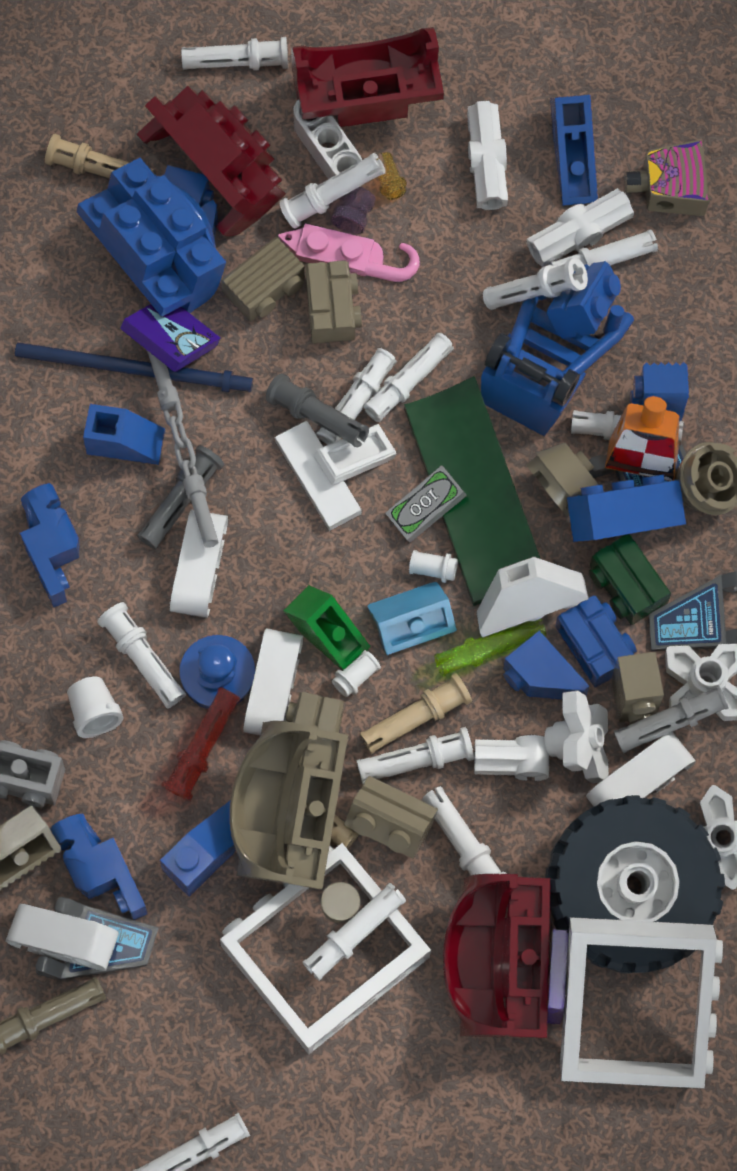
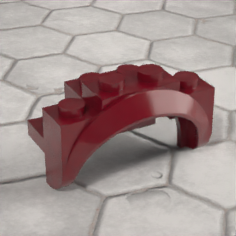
M434 27L421 28L402 36L360 44L334 47H307L304 45L291 47L292 74L297 101L299 100L302 119L336 115L338 125L345 127L408 118L409 104L444 100V90L438 64L439 45Z
M187 85L172 101L169 100L166 104L154 96L145 105L154 118L137 133V136L145 144L171 136L233 207L225 218L216 225L217 229L224 236L230 237L240 234L257 222L286 195L278 185L282 181L281 177L269 166L274 160L267 151L271 146L270 143L258 130L252 133L245 126L249 119L235 104L231 108L221 101L216 104L203 89L197 93ZM241 172L242 181L237 177Z
M475 874L464 878V891L451 913L443 949L445 985L452 1006L460 1019V1036L547 1038L550 878L518 877V874ZM508 905V917L505 918L506 909ZM503 998H506V1008L504 1007Z

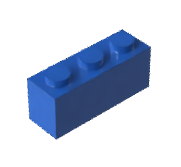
M664 475L642 478L643 485L634 486V480L611 483L612 490L609 491L603 490V484L580 488L581 495L567 497L573 542L597 540L686 524L680 480L665 482Z

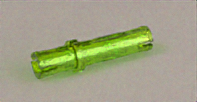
M542 619L527 621L475 640L473 637L464 640V644L434 654L436 666H441V669L438 671L444 677L449 673L470 665L474 667L480 666L485 659L521 646L538 631L546 637L545 625H539L542 622Z

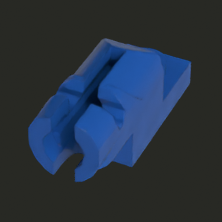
M47 483L33 488L20 499L29 529L20 532L25 550L54 608L67 602L64 590L70 588L60 566L79 558V537L65 509L60 508V499L53 485Z
M84 814L67 817L51 826L50 830L60 845L61 850H66L63 854V861L76 889L88 899H92L118 887L119 890L113 892V895L122 914L129 911L133 920L148 914L143 899L114 838L102 842L87 822Z

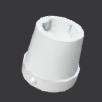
M87 677L69 687L67 694L74 716L73 724L78 736L93 738L114 730L121 724L124 719L121 709L115 703L102 678Z

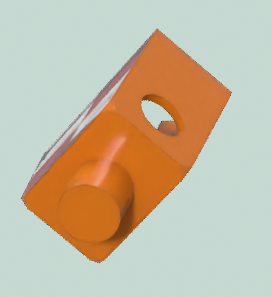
M655 396L648 397L644 402V406L633 403L628 404L610 438L605 468L647 477L664 475L665 480L674 481L679 453V415L676 412L666 410V402L662 398Z

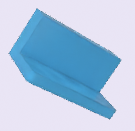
M437 582L414 588L367 606L370 615L376 623L386 655L457 631L449 598Z

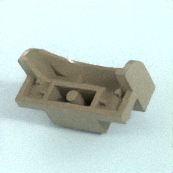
M287 721L263 722L261 735L242 761L231 794L230 830L239 857L236 876L315 889L323 888L348 740L347 734L321 730L318 726ZM302 756L301 767H298L299 761ZM284 844L287 845L286 856L284 851Z

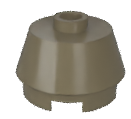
M564 442L535 452L537 456L527 463L526 466L568 517L567 497L581 495L580 488L595 486L598 483L589 473L594 466L580 450L574 454Z
M705 442L689 450L678 466L674 480H680L683 504L691 509L710 515H722L736 507L737 457L733 454V452H736L734 448L722 443Z

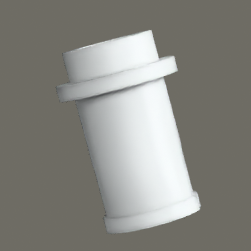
M414 550L410 560L409 573L441 578L443 583H446L447 580L454 581L458 559L451 558V554L448 553L444 557Z
M364 650L343 671L338 670L335 672L336 677L332 680V683L343 696L355 695L358 693V687L373 673L378 671L381 666L370 652Z

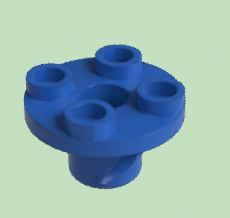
M212 635L196 641L185 652L180 664L181 683L189 698L200 707L226 709L241 702L251 692L255 675V663L249 650L240 641L225 635Z

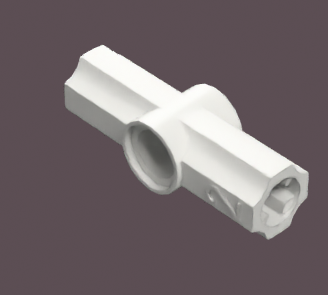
M479 101L472 106H468L467 111L468 131L470 134V141L468 142V157L471 160L470 173L474 174L477 208L496 210L507 206L508 202L507 182L505 179V171L507 169L505 139H501L498 105L492 104L490 101Z
M617 188L587 206L577 204L569 208L558 218L556 223L527 238L526 244L537 264L544 267L549 265V262L556 261L573 250L578 252L588 244H591V246L595 245L604 233L633 218L634 211L626 194Z

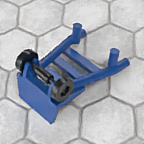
M541 295L524 300L512 333H509L508 336L501 333L486 357L484 364L486 368L481 376V395L485 405L545 436L586 376L585 371L617 344L633 323V316L628 312H624L623 307L619 305L611 307L603 328L605 335L600 339L591 335L580 336L579 334L576 337L564 338V340L585 350L582 355H579L529 328L532 322L557 335L547 312L536 307L538 300H545L547 297ZM523 343L568 367L562 371L521 349ZM515 365L518 366V369H517V370L520 371L521 373H523V374H525V375H527V376H529V377H531V378H533V379H535V380H537V381H539V382H541L542 380H545L546 382H548V384H547L545 387H543L542 385H540V384H538V383H536V382H534V381H532V380L526 378L525 376H523V375H521V374L515 372V371H514Z

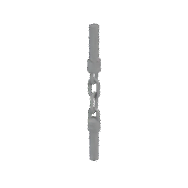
M148 351L159 389L157 395L166 423L171 427L176 442L174 450L178 465L185 475L183 485L187 498L191 500L204 546L207 548L214 547L219 542L206 501L207 491L203 477L197 474L194 466L196 457L190 439L187 438L182 424L183 412L177 389L172 385L167 366ZM176 410L177 417H170L169 412ZM176 426L179 428L181 438H179ZM180 447H187L190 461H183Z

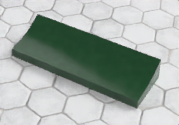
M474 375L441 392L404 404V411L427 476H430L440 466H443L467 495L445 513L442 519L456 559H458V564L473 606L481 604L499 569L532 557L541 559Z

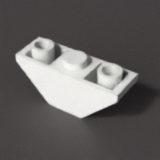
M536 557L499 569L477 610L481 636L485 637L490 634L503 633L515 625L539 620L546 614L563 608H572L580 602L588 600L582 573Z

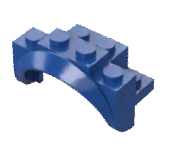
M141 158L112 171L106 190L78 203L76 211L161 317L179 307L191 313L207 302L217 291L226 261L216 250L213 231L204 211L191 195L171 183L165 175H154ZM173 260H174V263H175V266H176L178 275L176 274V272H175V271L172 269V267H171Z

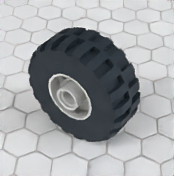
M631 795L601 802L581 814L563 831L564 833L558 842L555 843L550 854L551 859L549 867L546 869L545 878H550V909L555 920L553 923L557 930H565L567 933H569L570 918L713 925L716 916L721 913L723 906L721 891L722 888H725V877L720 872L718 861L721 858L717 847H712L707 838L709 834L701 824L697 825L689 818L691 814L680 807L674 808L666 804L665 800L655 797L651 799L640 798V795ZM629 875L637 877L641 882L642 887L639 895L632 893L628 889L627 878ZM587 944L586 958L590 960V963L598 967H605L615 970V972L628 974L646 973L670 967L683 958H687L696 950Z

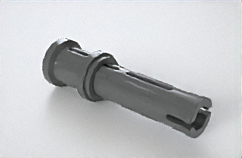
M282 373L277 375L269 384L266 392L268 403L281 405L288 409L291 416L296 419L307 418L351 443L354 447L358 448L362 445L357 438L363 442L366 441L369 434L368 426L362 425L318 400L312 389L297 386L291 382L289 376Z
M198 445L195 449L196 462L194 466L197 474L203 477L205 485L216 470L223 468L224 462L210 449ZM179 470L176 475L177 483L147 524L137 534V537L152 549L156 550L165 535L191 502L187 498L183 485V480L185 479L183 470Z

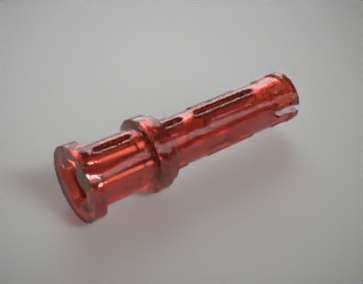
M219 687L218 693L202 719L186 750L182 749L181 752H178L176 756L178 762L168 780L162 781L161 787L191 802L193 798L191 792L201 774L208 771L209 763L206 760L223 732L237 702L240 701L241 698ZM219 711L220 715L217 721L215 722L210 734L205 740L204 737L207 734L212 722L214 721ZM201 747L199 754L196 755L198 748ZM187 769H188L189 772H188V774H187L185 780H184L183 783L181 784V780H182L184 774L186 773V771H187Z

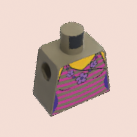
M703 140L649 150L645 155L644 171H625V192H646L647 210L705 216L709 196Z

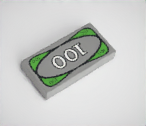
M440 466L390 508L386 515L411 543L467 495L447 470Z

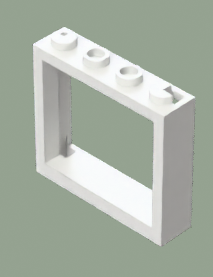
M343 843L335 849L329 846L325 875L341 864L370 900L382 891ZM283 883L285 888L274 897L268 894L261 898L253 906L255 912L243 921L241 918H237L227 925L222 931L224 936L220 939L223 950L309 1055L429 959L431 949L398 909H396L386 919L408 944L409 948L312 1026L307 1028L239 944L309 889V887Z
M570 918L560 1053L561 1081L687 1088L705 1087V1075L712 1074L713 1050H708L709 1037L715 1038L717 1027L716 1014L711 1013L712 1000L718 1001L720 992V979L714 976L715 963H722L723 941L717 940L713 925ZM587 944L701 950L692 1064L579 1058Z

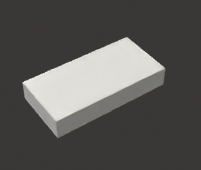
M379 424L369 428V434L365 442L357 438L362 443L358 448L341 439L316 450L314 457L332 486L395 458L397 453Z

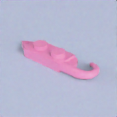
M305 224L304 228L278 235L280 241L293 252L299 261L329 263L331 261L346 260L349 262L350 273H357V275L361 276L367 275L392 282H403L414 276L420 266V258L417 251L405 243H401L399 248L409 255V264L404 268H396L383 265L382 248L373 239L310 224Z

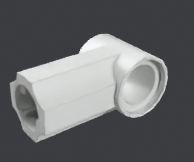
M525 735L517 737L515 740L475 739L474 774L515 775V778L519 780H527V777H535V781L548 779L549 754L545 747L544 737Z

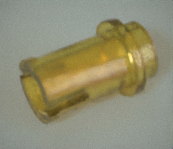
M384 152L381 155L385 162L384 168L386 172L378 176L381 184L379 191L388 200H395L406 193L405 187L407 182L404 177L400 176L392 154Z

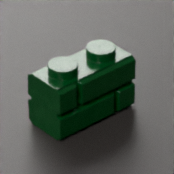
M630 534L624 535L592 556L589 575L599 589L605 587L612 597L609 602L619 619L625 617L630 625H634L650 613L668 604L671 592Z

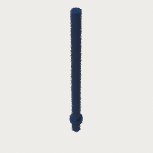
M17 342L15 348V357L155 378L151 362ZM167 367L170 378L173 381L220 387L222 392L228 393L230 389L252 392L254 378L233 375V371L225 370L224 373L183 367L174 372Z

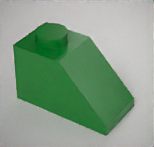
M308 585L284 609V613L300 634L342 671L355 661L364 650L367 651L371 647L333 595Z

